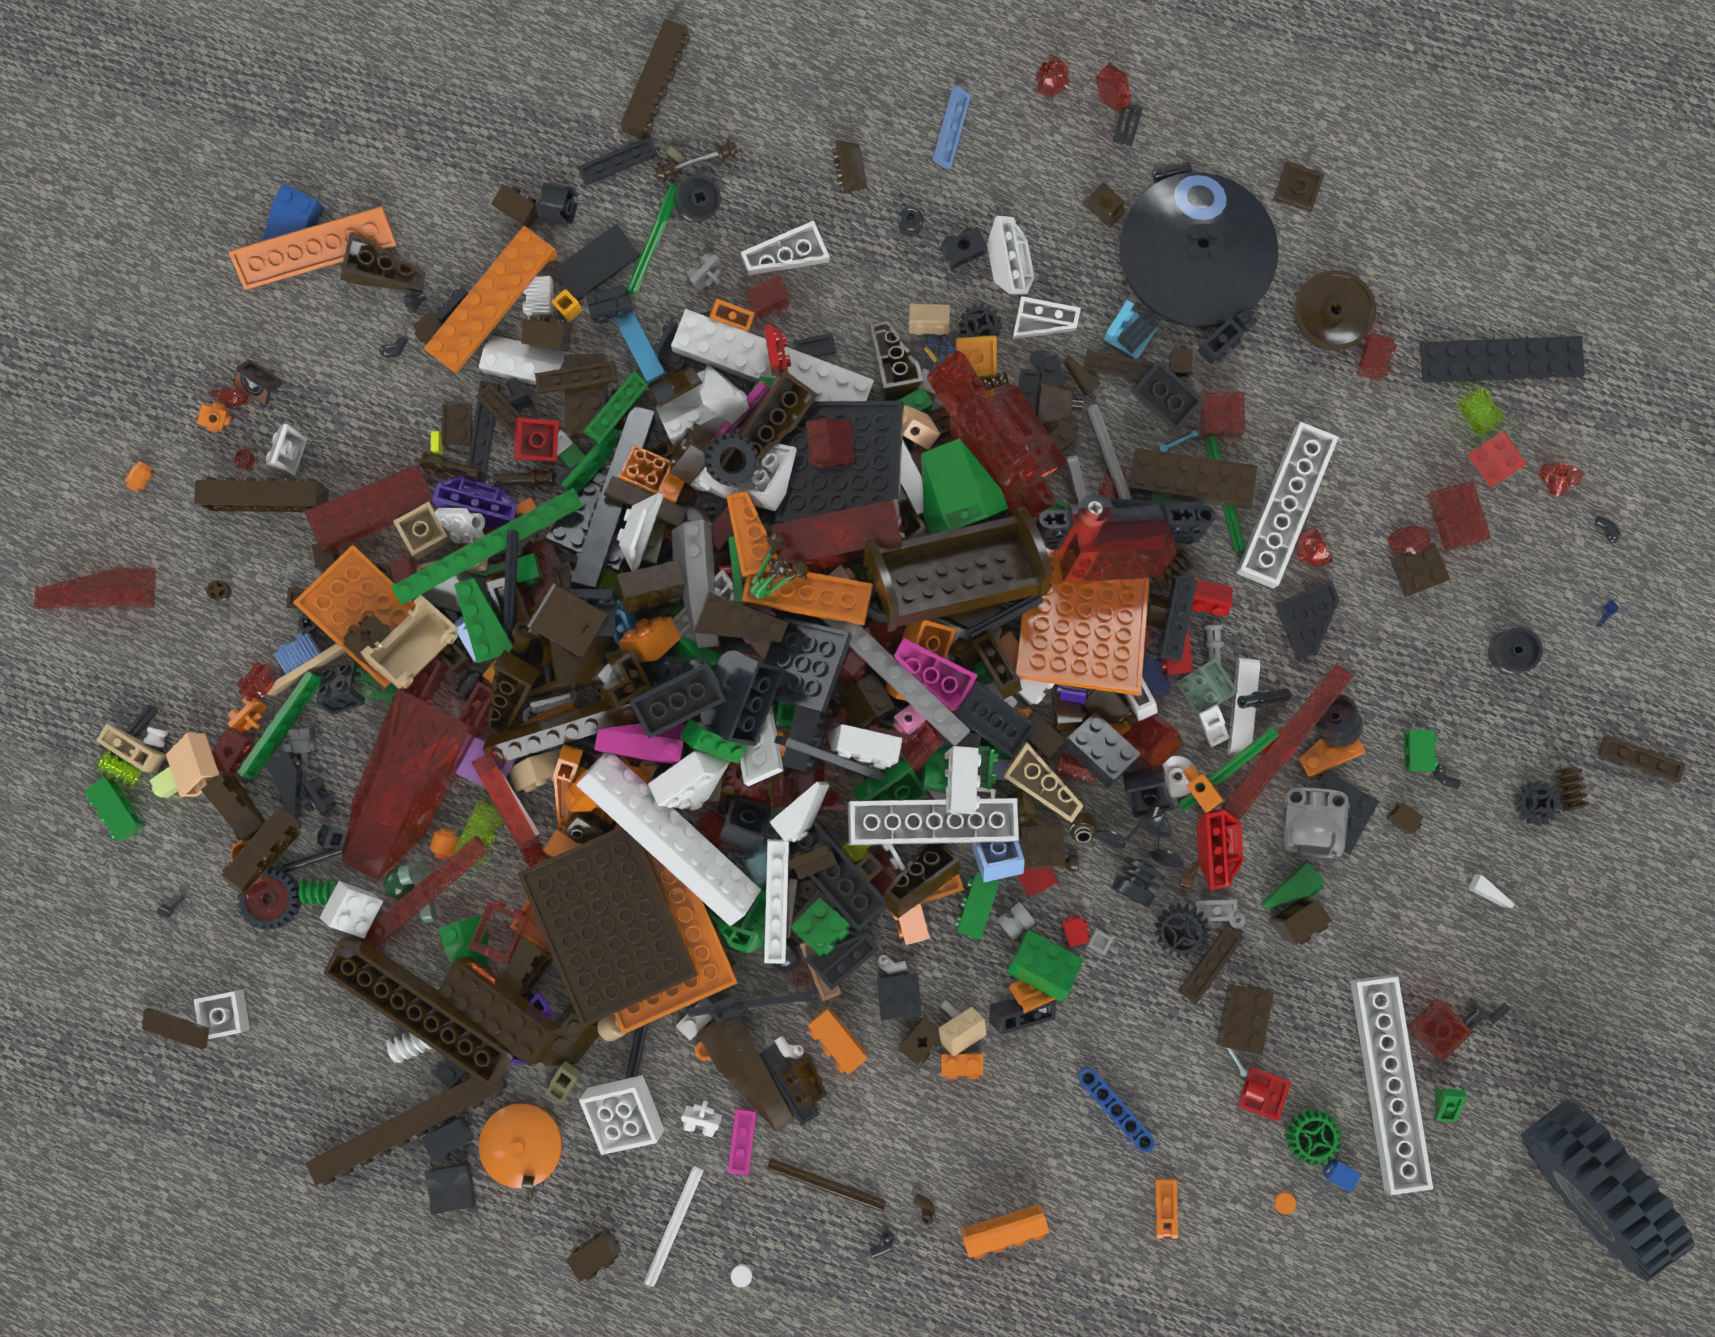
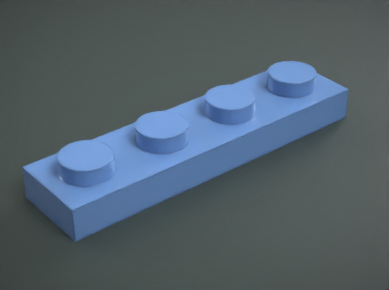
M959 86L952 88L933 161L944 169H951L971 98V95Z

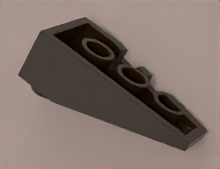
M349 234L340 280L358 285L422 292L425 272L406 261H401L393 256L390 251H385L376 246V243L370 239Z

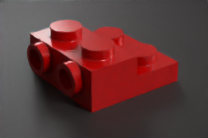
M773 325L765 326V338L771 374L776 376L780 369L788 372V367H791L790 356L785 355L784 349L788 347L786 335H782L781 329L773 330Z

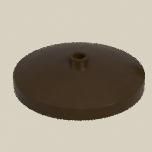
M1340 270L1325 271L1309 279L1301 288L1295 300L1294 317L1301 334L1313 345L1325 350H1344L1358 344L1370 332L1376 318V302L1370 288L1359 277Z

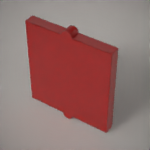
M1051 868L1024 870L1023 874L1017 875L1028 898L1041 891L1045 892V889L1058 883Z

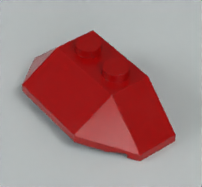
M1224 809L1204 813L1196 825L1199 865L1211 891L1229 887L1244 860L1241 822Z

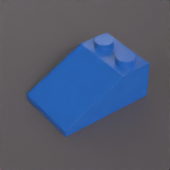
M282 184L273 200L263 240L315 226L325 208L318 200Z

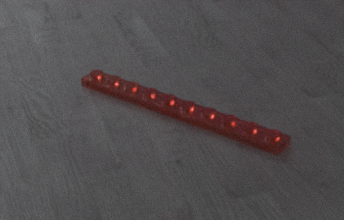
M1335 663L1281 731L1279 737L1273 741L1220 809H1224L1240 820L1352 680L1354 675L1338 663Z

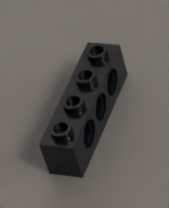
M1176 577L1172 581L1157 656L1158 660L1173 663L1182 661L1197 584L1196 580Z

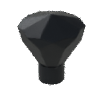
M423 293L417 296L405 295L403 297L405 306L412 313L417 311L421 302L427 300Z

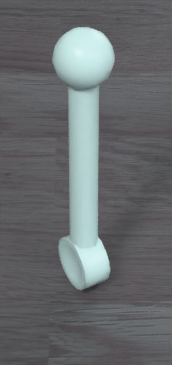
M1227 1048L1239 1067L1241 1076L1246 1077L1248 1070L1244 1069L1233 1049Z

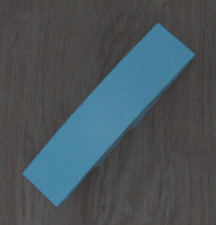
M628 313V316L624 318L615 317L614 319L647 383L666 375L634 313Z

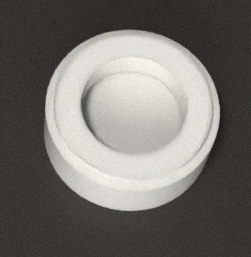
M739 1264L734 1267L731 1273L733 1284L737 1287L749 1285L752 1279L750 1267L745 1264Z

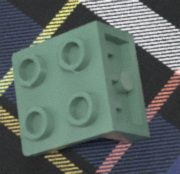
M1217 658L1177 681V685L1198 716L1199 713L1219 705L1238 692Z

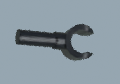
M183 895L179 896L169 907L162 904L156 913L165 918L170 917L174 911L173 909L185 897Z

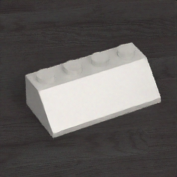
M493 335L483 348L479 369L484 374L505 379L517 378L519 382L536 385L535 373L564 369V355H569L570 353L543 346L521 344V341Z

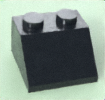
M1163 764L1127 772L1123 775L1125 793L1134 818L1146 816L1150 806L1159 807L1164 811L1175 809Z

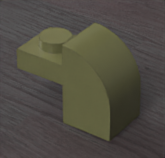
M565 1061L554 1075L545 1094L562 1105L581 1078L583 1072Z

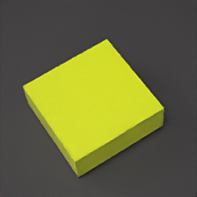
M432 431L431 451L435 455H443L442 434L439 431Z

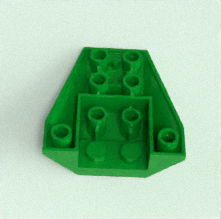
M961 439L921 453L924 520L930 535L958 529L1008 509L1001 488Z

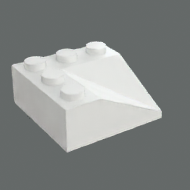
M704 370L697 373L701 381L705 379ZM702 384L662 407L656 406V410L673 445L676 441L680 442L684 430L687 427L690 428L694 422L715 434L726 421V419L702 403L700 395Z
M843 724L827 732L832 752L838 753L839 757L850 758L852 756L861 765L868 766L877 771L898 763L902 738Z
M694 751L648 785L658 806L696 810L702 807V803L709 799L730 761L705 752Z
M643 1075L589 1087L579 1100L601 1155L657 1143L664 1132V1127Z

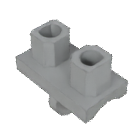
M705 254L700 260L703 266L699 270L693 267L687 272L690 281L698 292H701L706 286L709 287L712 283L716 286L720 284L718 277L722 274L721 271L725 267L715 254L713 256Z

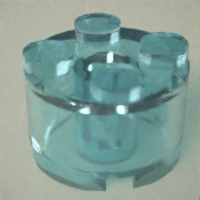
M767 842L761 844L758 852L754 851L749 855L747 851L741 857L751 880L756 885L764 883L767 876Z

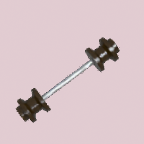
M727 139L726 144L722 146L715 143L717 152L675 166L672 158L669 159L666 165H662L659 162L657 163L658 167L654 168L658 180L662 179L663 183L666 182L669 176L673 175L675 178H678L676 169L715 156L719 157L721 163L728 156L734 159L736 158L735 154L738 153L735 141L731 142L730 139Z

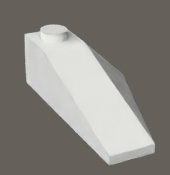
M708 364L704 372L703 386L700 388L702 403L733 424L749 409L747 396L723 374Z

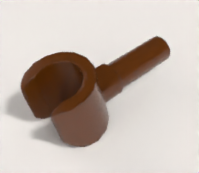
M1198 862L1195 863L1188 877L1181 876L1180 887L1189 888L1192 886L1194 875L1200 867Z

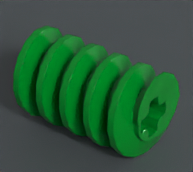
M303 878L299 887L300 901L305 905L309 903L312 905L327 904L338 880H334L332 886L330 880H326L325 885H323L322 879H318L315 885L314 879H310L307 884L306 879Z

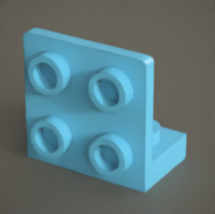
M1127 300L1106 332L1103 340L1132 358L1138 359L1157 328L1133 354L1117 341L1118 338L1140 316L1131 310L1134 303ZM1143 319L1124 339L1125 342L1146 322V319ZM1149 324L1129 346L1133 347L1152 325Z

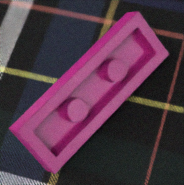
M739 1108L735 1110L728 1173L749 1175L757 1113L755 1110Z

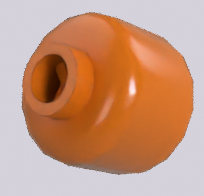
M440 828V830L434 832L429 846L430 850L435 853L434 857L446 860L447 857L455 855L460 841L456 835L457 832L447 828Z

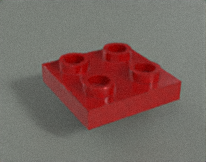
M1505 431L1468 454L1490 487L1527 465V462Z
M1250 1066L1237 1106L1279 1122L1291 1081Z

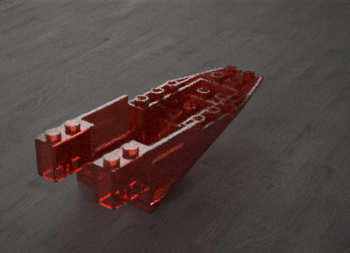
M436 656L413 678V682L407 688H397L353 797L342 862L377 881L425 836L450 787L459 777L455 770L472 739L481 736L488 722L489 707L491 706L490 696L493 686L487 683L477 682L459 718L453 717L428 704L432 701L449 669L443 660Z

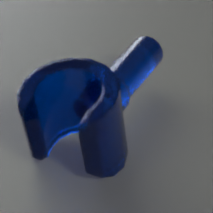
M1613 600L1608 601L1603 606L1607 612L1596 625L1597 627L1601 628L1605 621L1618 611V605Z

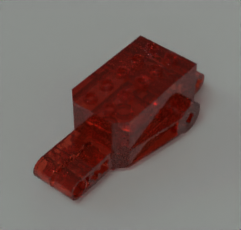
M959 350L952 351L927 375L931 387L951 416L949 419L950 432L954 440H962L1001 488L1006 504L1013 516L1015 515L1016 508L1025 506L1033 520H1035L1042 512L1055 504V496L1046 480L1064 467L1067 462L1018 386L1005 384L987 390L964 353Z

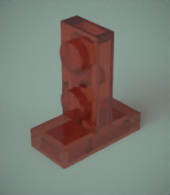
M728 503L712 525L713 549L718 552L733 533Z

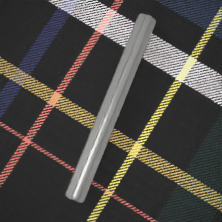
M1097 404L1091 405L1087 408L1118 497L1119 499L1132 500L1099 406Z

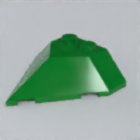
M766 877L760 878L761 881L754 882L761 891L746 914L731 926L705 904L731 948L750 953L765 945Z

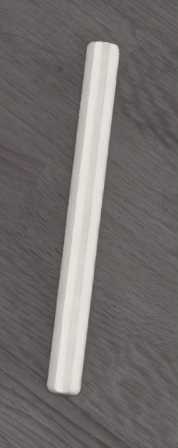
M694 1166L644 1280V1283L648 1286L653 1287L658 1279L703 1174V1170L699 1167Z

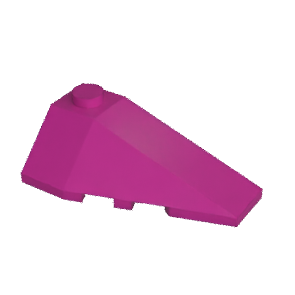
M905 638L902 639L894 654V657L944 706L954 711L957 710L978 676L974 672Z
M641 723L598 729L594 751L676 765L680 762L683 740L680 738V735L685 728V724L680 723L650 739Z

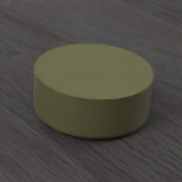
M671 146L665 150V153L677 164H681L685 159Z

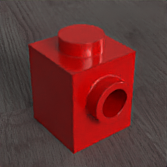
M1076 914L1065 917V921L1061 922L1068 947L1090 942L1087 934L1090 932L1087 920L1083 921V918L1077 917Z

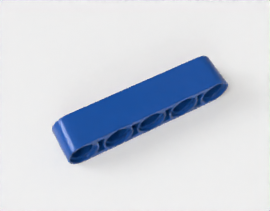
M1081 1068L1077 1076L1082 1086L1141 1152H1150L1155 1145L1152 1135L1092 1068ZM1090 1072L1093 1074V1079L1086 1083L1083 1081V1075ZM1101 1088L1107 1090L1104 1098L1097 1097V1091ZM1119 1104L1121 1106L1120 1112L1112 1114L1111 1107ZM1133 1120L1135 1122L1134 1128L1126 1130L1125 1123ZM1147 1136L1149 1138L1148 1144L1140 1146V1138Z

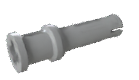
M1223 625L1204 626L1207 632L1205 646L1208 648L1209 661L1217 658L1221 664V648L1224 645L1221 642V629ZM1213 631H1215V640H1213Z

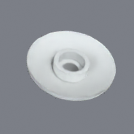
M1181 756L1165 759L1160 765L1163 764L1172 796L1182 797L1189 794L1190 790L1186 786L1189 781L1182 772L1191 765L1196 769L1195 765L1189 759ZM1176 772L1181 774L1180 780L1174 778Z

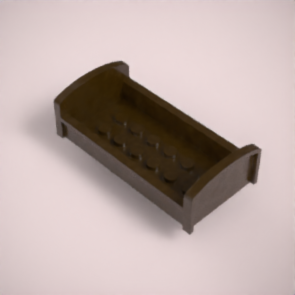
M1025 506L1016 508L1013 517L877 546L874 540L865 541L863 566H868L888 619V632L895 631L900 626L1037 594L1039 597L1045 596L1048 593L1053 575L1052 565L1040 532Z

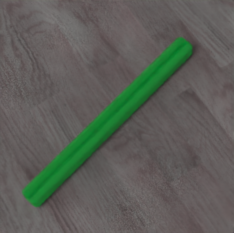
M671 185L662 203L627 286V291L630 294L636 295L639 291L674 208L673 199L678 188Z
M1210 436L1205 438L1204 442L1208 457L1210 459L1222 460L1216 437ZM1222 506L1234 551L1241 552L1246 550L1236 509Z
M1269 728L1209 776L1208 779L1213 786L1219 785L1278 738L1279 733L1275 728ZM1201 783L1197 788L1198 790H1203L1205 786ZM1190 792L1178 801V806L1183 811H1186L1197 800Z

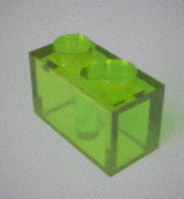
M1480 387L1456 404L1479 437L1505 420L1503 411L1493 403L1490 393L1484 390L1483 387Z

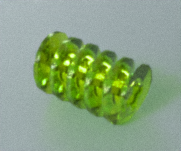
M110 750L103 753L93 771L99 767L100 775L107 771L108 779L115 775L116 783L123 779L122 786L131 783L130 790H132L142 773L141 770L137 767L134 769V765L131 763L126 765L125 759L118 761L119 756L117 754L110 757Z

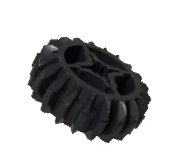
M1177 903V909L1170 905L1169 911L1164 909L1162 911L1163 916L1159 915L1157 918L1159 922L1155 924V928L1159 929L1155 931V936H1160L1157 943H1164L1162 950L1170 949L1169 956L1176 952L1177 959L1180 958L1181 954H1184V958L1188 959L1189 953L1196 957L1197 951L1202 953L1204 951L1203 946H1208L1209 942L1206 939L1211 938V934L1208 933L1211 930V926L1205 925L1209 922V919H1202L1204 912L1201 911L1197 914L1196 906L1190 910L1189 903H1186L1184 908H1182L1181 903ZM1176 916L1186 917L1182 922L1170 920ZM1192 920L1197 924L1200 936L1191 928ZM1185 924H1187L1186 932H1184V934H1182L1181 937L1178 938L1180 935L1179 931L1182 929V927L1184 928ZM1166 926L1174 933V941L1168 936ZM1183 940L1195 942L1191 945H1179Z

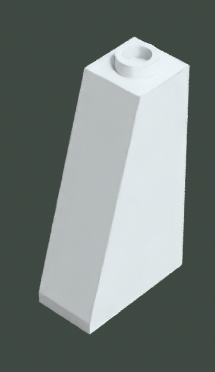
M902 439L901 484L919 517L923 515L924 517L922 475L906 443Z

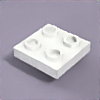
M438 508L434 512L439 519V523L445 528L454 543L470 544L484 536L482 529L485 525V519L479 513H469L467 508Z

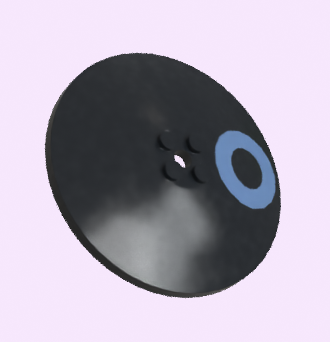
M1202 172L1183 173L1159 181L1145 191L1135 202L1122 228L1120 261L1130 288L1136 297L1153 313L1167 321L1182 326L1196 328L1215 327L1223 325L1230 318H1236L1248 308L1251 310L1265 295L1277 269L1278 240L1274 225L1266 209L1246 188L1228 178ZM1205 240L1208 247L1201 248L1198 245V241Z

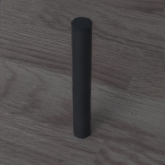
M344 848L342 851L329 849L284 864L283 869L285 872H289L345 853Z

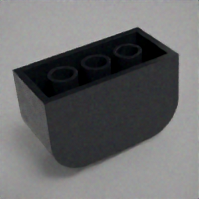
M738 651L726 652L721 656L714 670L726 695V701L700 713L701 722L726 741L756 746L785 668L763 657Z

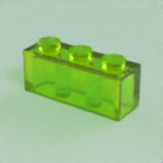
M478 800L451 856L471 866L482 864L487 855L485 853L487 846H491L496 837L494 834L496 827H500L505 818L500 808L483 800Z

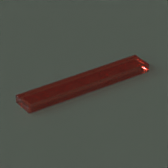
M491 752L472 761L473 767L529 868L548 859Z

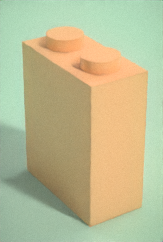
M186 733L166 754L180 797L199 796L202 793L200 789L219 776L205 733Z

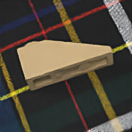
M107 723L96 742L143 772L157 773L166 758L165 754L153 746L143 743V741Z

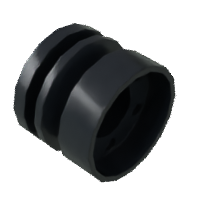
M1126 857L1124 862L1132 867L1129 869L1121 866L1120 869L1127 874V877L1116 876L1110 888L1150 908L1155 895L1148 889L1150 886L1160 889L1161 886L1154 882L1153 879L1156 878L1164 881L1165 876L1155 867L1142 860Z

